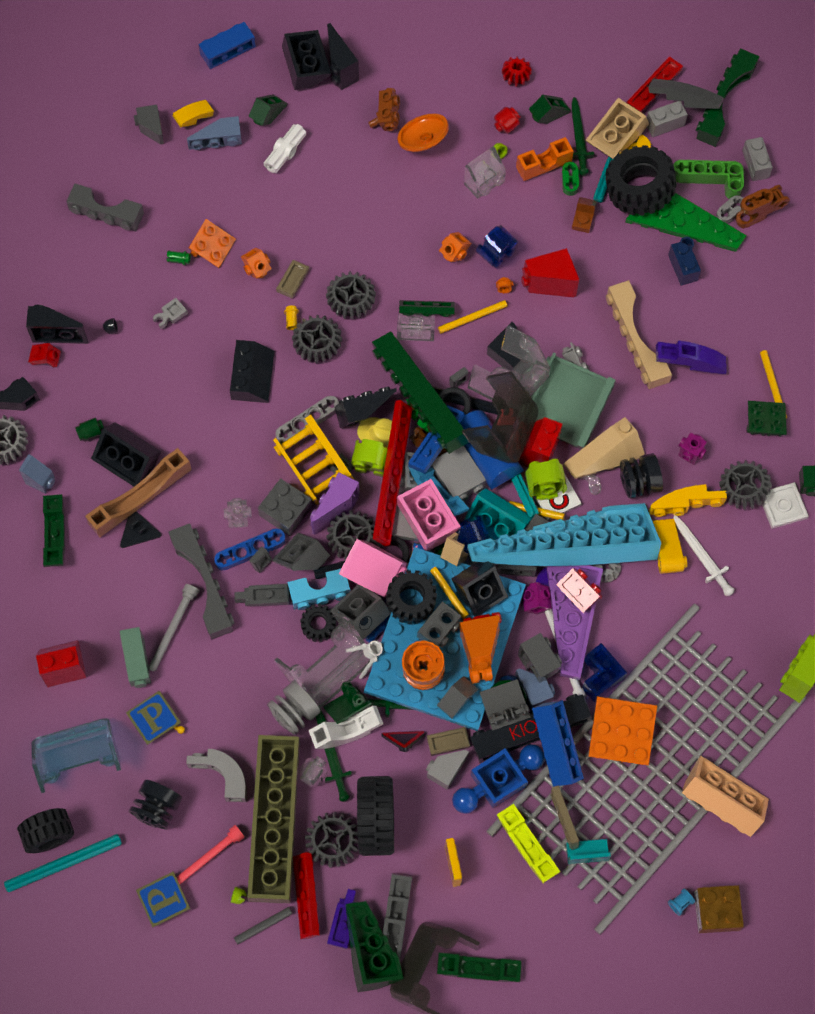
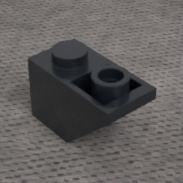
M24 377L14 380L7 389L0 391V409L25 411L40 400L35 389Z

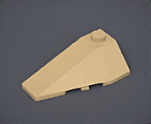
M625 417L609 427L563 465L577 479L596 474L598 471L612 470L614 467L620 466L621 460L627 459L629 461L633 457L638 460L645 453L637 430Z

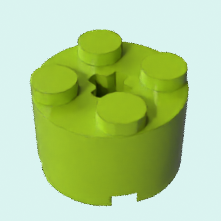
M363 439L362 443H359V440H356L351 460L355 471L359 473H366V470L372 471L374 475L383 477L387 448L383 447L384 443L369 439Z
M551 459L546 462L534 461L529 464L525 476L530 497L536 496L537 500H549L558 497L557 493L561 491L562 493L566 492L565 474L563 466L559 463L558 459Z

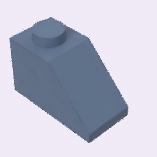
M28 454L19 472L26 485L46 494L47 490L51 489L55 483L52 470Z
M520 668L516 670L515 677L526 693L530 710L543 703L553 702L555 690L551 683L548 684L547 680L539 683L533 673Z

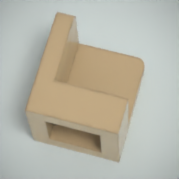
M456 532L446 538L440 558L458 566L466 560L468 553L463 551L465 545L457 541L459 534Z

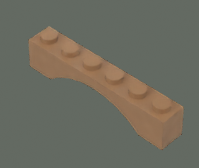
M179 448L175 449L164 457L154 470L135 487L116 499L99 505L88 513L85 517L89 526L101 538L192 470L190 461Z

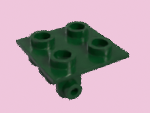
M748 401V425L746 432L750 433V435L761 433V436H764V434H767V436H770V434L777 435L778 437L787 435L785 403Z
M349 681L343 682L341 685L343 695L323 706L336 724L345 722L349 717L365 710L366 707L372 704L357 686L354 687Z

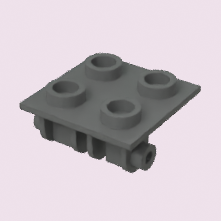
M518 679L479 692L492 731L531 718Z

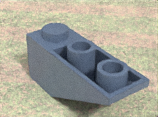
M239 116L220 118L187 138L189 150L242 144Z

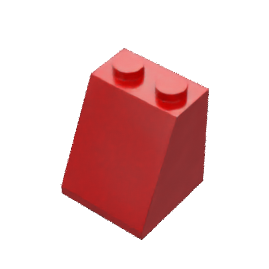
M567 248L525 260L521 281L523 287H527L529 293L576 297L579 277Z
M544 417L525 426L513 452L518 462L523 466L529 467V464L534 461L546 462L551 460L559 443L563 424Z
M78 640L40 649L36 654L39 674L47 687L86 678Z

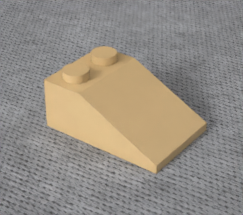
M618 98L587 137L586 142L614 160L618 153L621 154L623 150L627 149L649 125L648 119L644 114Z

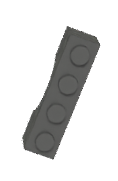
M76 183L66 201L69 210L74 214H83L93 220L99 219L106 224H114L125 230L136 231L144 215L142 204L127 199L116 206H102L94 200L92 188Z

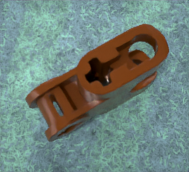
M776 185L770 189H761L742 199L740 203L742 210L737 213L735 221L739 227L743 229L764 220L767 214L785 207L790 202V198L783 195L781 185ZM749 215V221L741 220V217Z

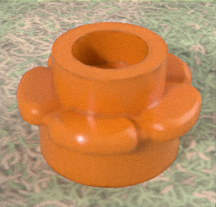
M502 277L496 282L497 291L503 294L511 292L514 283L507 277Z

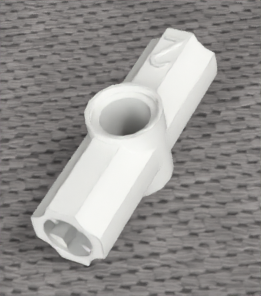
M293 124L283 138L280 137L276 141L272 153L264 162V166L268 171L277 173L286 160H290L294 156L297 146L306 136V131L301 125Z

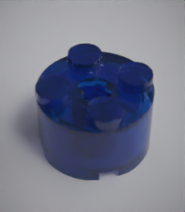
M502 225L500 227L496 226L485 236L484 245L479 244L476 252L492 267L497 269L503 263L502 259L505 256L510 257L515 252V246L518 244V241Z
M481 515L475 516L476 520L473 521L468 518L459 522L461 527L456 531L459 534L457 541L465 545L463 551L469 553L468 544L491 537Z

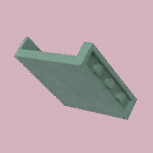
M553 352L551 357H547L544 364L546 369L543 374H539L536 381L538 386L535 391H531L528 398L530 401L528 408H523L520 417L525 425H529L544 417L562 423L559 440L576 448L583 449L594 431L616 380L611 377L605 378L557 357L556 353Z

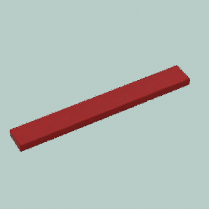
M402 400L395 401L373 533V540L383 546H390L397 496L399 494L412 415L411 406Z

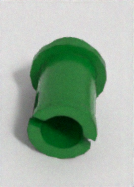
M168 250L167 257L169 258H167V262L182 263L185 266L190 263L191 254L187 253V251L183 253Z

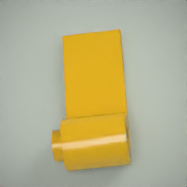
M675 520L652 521L661 541L657 559L659 573L683 572L684 568H687V557L683 556Z

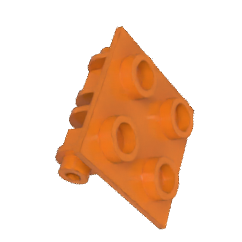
M205 219L189 246V249H191L190 254L194 257L199 255L217 268H220L236 239L208 219Z

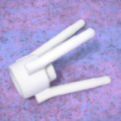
M371 641L368 644L363 643L362 645L346 649L347 653L363 650L365 657L370 659L359 679H363L373 663L377 661V657L382 653V642Z

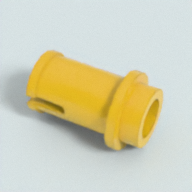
M293 305L287 306L286 310H284L287 330L297 329V314L299 310Z

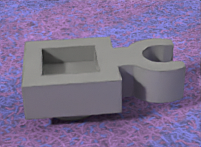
M175 298L161 308L163 313L154 315L153 320L154 322L163 320L159 324V328L163 329L167 326L168 321L174 324L187 315L188 312L179 300Z

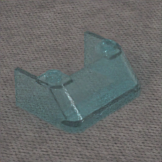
M106 718L47 734L34 739L31 743L32 766L41 793L45 792V783L51 784L58 780L61 771L98 760L100 764L105 766L115 764L117 771L121 770L120 757L110 720Z

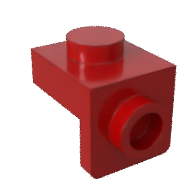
M50 343L32 345L28 362L32 365L47 363L52 367H57L61 351Z

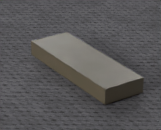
M559 786L552 787L550 796L571 850L577 849L579 847V839Z

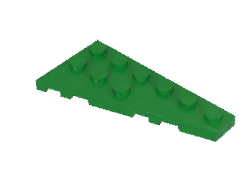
M677 193L671 197V201L668 204H664V208L661 210L657 209L655 213H645L643 216L629 214L625 223L639 224L647 229L648 227L658 229L659 232L681 238L690 237L696 239V242L711 243L715 247L734 252L738 250L747 236Z

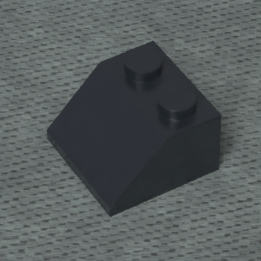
M489 561L476 562L451 578L457 593L474 617L481 615L508 597L496 567Z

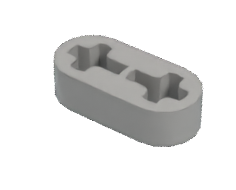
M738 195L731 197L717 210L716 217L727 224L736 218L737 213L742 210L738 205L733 208L734 203L740 204L743 197ZM727 212H729L727 217H726V216H724V217L721 216V214L724 215V214H726Z

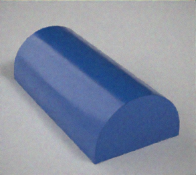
M476 410L465 415L460 425L466 431L469 443L464 445V447L480 469L491 490L524 471L484 411Z

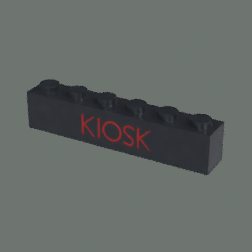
M577 694L570 695L566 698V701H563L570 728L591 721L592 715L583 694L579 696ZM533 710L529 712L531 718L493 731L492 729L487 731L482 729L474 732L470 739L479 763L486 761L503 749L510 752L539 741V732Z

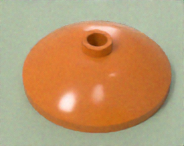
M425 114L416 117L405 124L399 131L398 143L402 149L410 152H421L431 149L445 138L449 130L448 121L440 114Z

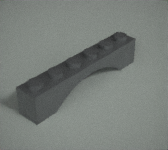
M189 523L168 531L176 554L191 563L201 574L206 584L207 602L203 620L211 640L233 632L232 625L235 622L231 613H226L225 608L228 605L224 596L220 597L218 590H221L217 579L213 580L211 573H214L211 563H206L204 559L207 554L204 546H199L197 540L200 537L197 529H192Z

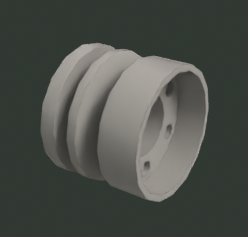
M292 681L283 689L286 699L276 695L275 700L278 705L271 700L267 703V706L276 721L284 729L296 735L299 732L297 726L300 728L305 727L301 717L303 716L311 721L320 713V709L309 694L299 684Z

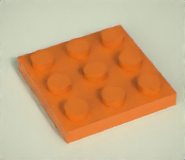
M597 696L588 756L649 766L657 705Z

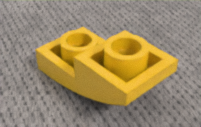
M201 100L175 111L172 116L180 127L196 125L197 119L212 117L214 110L207 100Z

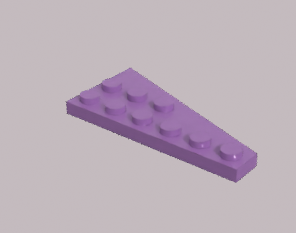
M590 565L546 566L557 654L562 661L560 676L580 680L596 602L583 613L556 584L572 568H575L577 570L582 569L588 575L587 580L591 584L594 582L599 587L603 569Z

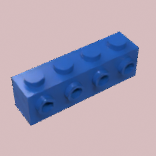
M563 700L543 703L532 708L553 787L574 784L584 779Z

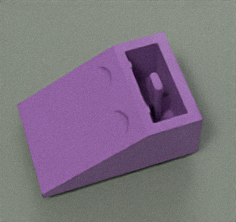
M339 472L336 477H332L328 485L329 490L327 493L322 494L318 509H314L310 515L312 534L316 535L330 526L331 521H336V515L342 518L343 511L347 515L353 509L360 496L358 481Z

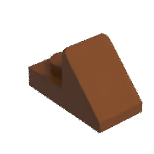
M579 197L572 230L589 233L597 204L596 200Z

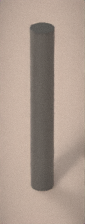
M290 908L283 909L235 936L234 939L237 945L292 915Z

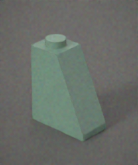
M140 627L120 630L129 683L131 687H145L146 684L151 683L145 641Z

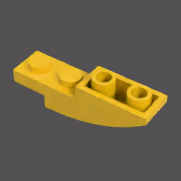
M706 484L685 487L666 494L651 504L648 512L655 517H662L666 514L682 516L688 512L690 506L692 508H700L704 505L720 507L724 505L727 494L726 491H707Z

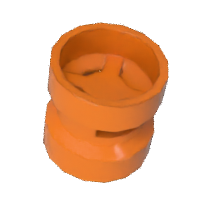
M469 665V675L472 684L479 683L480 680H493L491 668L471 671Z

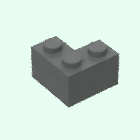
M541 633L521 643L517 655L526 670H532L539 683L560 672L562 664L557 653L554 654L551 650L552 646L548 638L543 637Z

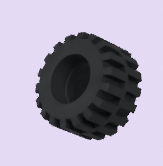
M407 570L406 574L402 571L398 574V577L394 576L392 582L388 585L386 605H388L389 613H393L392 617L395 619L397 617L400 618L399 622L401 623L404 620L408 621V624H412V621L418 624L421 619L425 621L428 615L432 614L437 599L436 586L432 585L433 580L431 578L427 579L425 573L420 575L417 570H415V573ZM407 589L417 590L422 595L423 601L418 605H407L401 600L400 593Z
M54 808L37 813L25 819L17 827L24 850L27 853H41L64 844L74 835L67 811L63 808Z

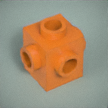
M460 232L450 233L442 241L439 251L447 261H461L466 257V251L472 243Z
M256 247L241 256L245 265L243 268L248 276L251 275L256 279L262 278L271 270L269 257Z

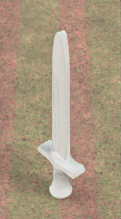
M674 516L673 519L678 530L711 575L706 577L705 583L716 579L721 588H723L724 595H732L734 588L728 585L722 574L728 571L729 567L725 566L720 570L685 523L677 516Z

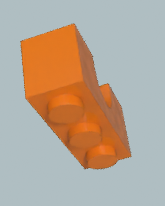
M564 137L551 142L549 148L541 154L536 155L535 151L531 150L518 155L516 168L523 181L561 167L566 162H572L574 151L567 138Z

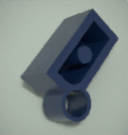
M683 237L680 242L671 244L668 253L681 286L698 281L701 273L693 253L694 241L690 237Z

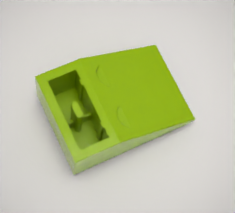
M809 634L799 648L798 654L790 663L789 669L780 680L783 684L779 691L798 703L802 701L815 683V634L813 636Z

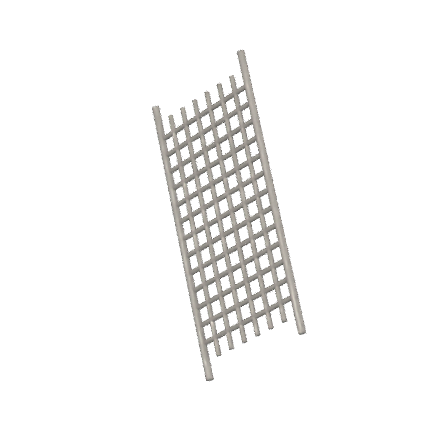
M693 604L608 697L618 699L623 694L630 701L640 702L650 692L660 701L657 704L656 714L664 705L675 714L667 725L659 718H655V723L662 730L652 739L651 749L655 747L665 756L656 767L649 762V766H646L652 772L642 781L632 773L638 764L632 763L627 768L620 761L607 760L598 769L588 760L590 758L588 756L589 751L583 756L576 749L580 759V766L582 767L585 763L595 774L587 783L582 780L577 782L582 789L574 798L562 789L564 785L559 786L562 796L569 802L566 806L567 810L569 811L574 806L584 815L581 821L574 826L577 836L582 841H588L589 839L579 830L590 820L600 829L591 840H599L605 834L615 843L608 851L611 853V856L620 847L631 857L622 868L612 859L599 862L593 869L586 863H578L589 873L577 886L580 890L592 878H595L604 886L603 890L593 900L595 904H598L608 891L619 900L595 927L594 930L599 935L708 812L698 803L689 800L682 794L683 790L676 785L678 780L684 774L689 776L690 771L688 769L709 745L721 754L713 764L719 766L726 758L736 766L730 774L738 778L806 700V696L800 703L794 700L783 714L776 719L767 712L778 699L775 695L771 697L764 707H761L752 699L754 694L761 688V683L758 682L746 694L736 685L747 673L744 669L733 681L721 673L731 661L730 657L727 656L718 668H715L706 660L716 648L714 644L702 656L691 647L701 635L699 631L687 643L676 635L699 610L696 604ZM672 639L683 646L675 656H672L664 649ZM686 651L698 659L690 669L678 661ZM660 652L670 660L662 670L652 663L653 659ZM702 663L713 672L705 682L693 673ZM674 664L685 673L677 683L666 675ZM647 666L658 674L649 685L639 677ZM717 676L728 685L720 695L709 687L710 683ZM689 677L701 686L692 697L681 688ZM661 678L673 687L664 698L653 689ZM634 680L645 688L636 699L626 691ZM732 689L744 698L736 708H733L724 700ZM704 690L716 699L708 709H705L696 701ZM676 691L688 700L680 710H677L668 702ZM747 702L759 711L751 721L739 713ZM719 703L731 712L723 722L711 714ZM692 704L703 713L695 724L683 715ZM594 714L591 721L584 723L573 735L575 745L583 737L590 742L591 736L587 732L593 726ZM763 715L773 723L765 734L755 726ZM735 716L746 725L738 736L726 727ZM707 717L718 726L710 737L698 728ZM679 718L690 727L682 738L670 729ZM750 730L761 737L753 748L742 740ZM722 731L734 739L726 750L714 741ZM694 732L706 741L698 751L686 743L687 739ZM666 733L678 742L670 752H667L658 744L659 740ZM737 744L748 751V754L740 763L729 754ZM681 746L693 755L685 765H682L673 757ZM669 760L680 769L672 780L660 771ZM612 763L624 772L615 783L604 774V771ZM546 765L511 805L514 804L527 817L525 820L527 826L532 822L542 831L537 838L539 844L548 836L558 845L549 855L553 860L561 850L566 852L567 839L565 837L561 842L550 832L560 821L556 810L549 804L552 800L551 793L543 799L534 791L543 780L553 787L552 781L548 777L549 770ZM656 775L668 784L659 795L647 786ZM627 776L639 785L630 796L619 787ZM599 777L611 786L602 797L590 788ZM671 788L683 797L675 808H672L663 800V797ZM643 789L654 798L653 802L646 809L634 800ZM586 791L598 801L589 812L577 803ZM614 791L618 792L626 800L617 811L606 802ZM530 795L541 803L532 814L521 806ZM686 802L698 810L689 821L678 813ZM658 803L670 812L662 823L649 814ZM630 804L641 813L633 824L621 815ZM601 805L613 814L604 826L592 816ZM544 808L556 817L547 828L536 819V816ZM674 816L685 825L676 836L665 828ZM645 818L657 827L648 838L637 829ZM499 819L486 831L491 837L502 827ZM616 819L629 828L620 839L608 830ZM661 831L671 839V842L663 851L652 843ZM632 832L644 842L635 853L624 844ZM648 846L658 854V857L650 866L639 858ZM635 861L645 869L637 881L626 873ZM606 862L618 872L609 883L597 874ZM569 864L562 874L567 876L576 864ZM621 876L632 884L623 896L613 888Z

